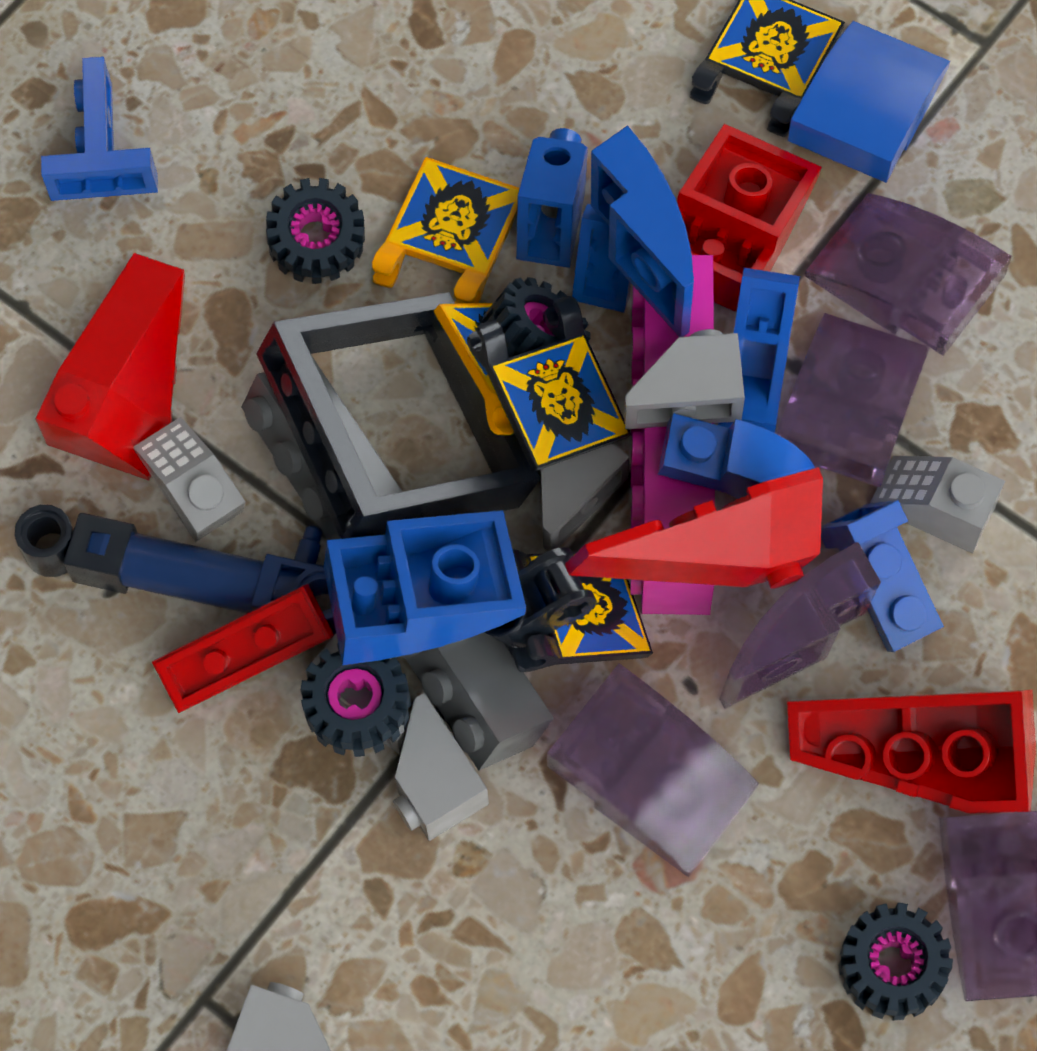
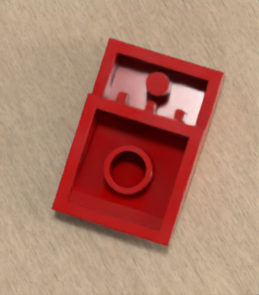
M725 123L679 191L677 204L686 226L692 255H713L714 302L737 312L744 268L771 271L814 188L822 167Z

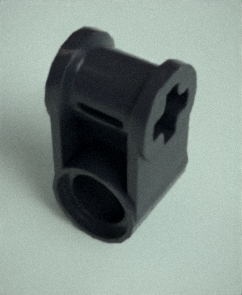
M563 547L547 551L532 560L525 568L518 571L526 604L525 615L516 618L515 622L508 628H504L503 624L484 633L513 648L526 647L525 640L532 635H548L563 625L574 622L589 613L595 607L597 600L591 590L584 589L578 576L568 574L565 563L574 556L571 549Z

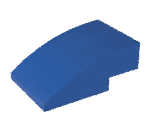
M852 21L824 60L792 116L788 141L887 183L903 150H907L949 68L950 61Z
M627 125L591 151V207L609 226L608 258L679 337H684L690 332L694 286L692 253L686 226L676 198L664 174L644 144Z
M503 510L387 521L385 535L327 540L324 571L342 665L378 661L438 648L489 631L525 615L526 604Z

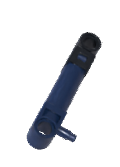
M38 505L29 508L20 516L15 525L14 536L25 561L36 574L43 577L56 578L68 573L73 583L121 594H127L129 587L246 614L307 583L314 597L329 594L324 565L316 564L322 537L321 529L316 526H307L305 528L303 538L299 540L294 560L266 554L265 560L261 561L139 534L134 524L85 513H79L73 528L68 516L61 509L52 505ZM48 534L60 535L58 542L54 546L47 549L36 548L38 541L43 536ZM332 608L322 612L335 635Z

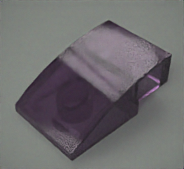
M868 193L805 271V277L892 334L896 335L901 328L944 356L1006 276L1012 256L978 235L938 215L898 200Z
M824 313L795 382L776 434L797 446L807 455L814 466L881 488L930 347Z
M859 542L831 556L804 575L761 618L743 644L729 671L719 698L724 709L826 659L841 629L840 626L866 613L881 581Z
M620 663L547 753L548 768L592 799L595 809L687 877L692 874L759 786V783L703 729Z
M1037 810L940 817L939 823L949 911L964 1000L979 1001L1037 996Z

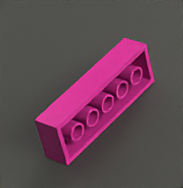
M692 255L694 286L690 332L684 337H689L694 332L700 330H714L713 255ZM634 286L631 332L633 334L631 356L632 387L679 338ZM666 427L631 429V528L653 520H660L664 529L670 528L669 522L693 510V506L713 500L715 505L714 489L658 475ZM630 580V594L642 595L641 614L710 615L714 585Z

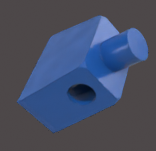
M558 128L550 133L549 138L537 137L532 141L518 193L517 260L570 268L585 196L588 147L581 143L580 135L571 129ZM542 205L557 207L556 218L546 216L542 212Z

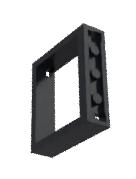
M449 292L274 321L256 353L341 539L385 535L387 521L516 509L522 505L541 479L537 471L532 472L515 433L511 435H497L492 432L488 425L485 399L434 313L439 304H455ZM425 334L492 473L377 497L311 354Z

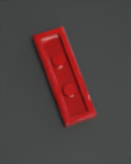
M307 583L152 661V664L177 712L180 713L330 639L334 634Z

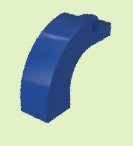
M744 268L734 333H738L745 395L742 421L775 433L800 276ZM733 422L718 423L719 426L730 428Z
M673 413L666 427L658 475L721 491L739 499L748 495L746 492L748 487L814 469L815 466L797 446L757 425L735 419L731 427L727 428Z

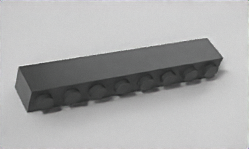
M314 360L376 496L380 497L403 492ZM265 372L258 373L241 406L249 426L258 432L272 453L277 469L287 476L302 499L307 515L317 522L328 540L341 539ZM484 632L445 646L402 656L407 660L422 683L424 693L431 703L437 706L449 724L454 738L461 749L469 755L479 771L533 747L554 719L524 672H520L517 669L514 658L506 645Z

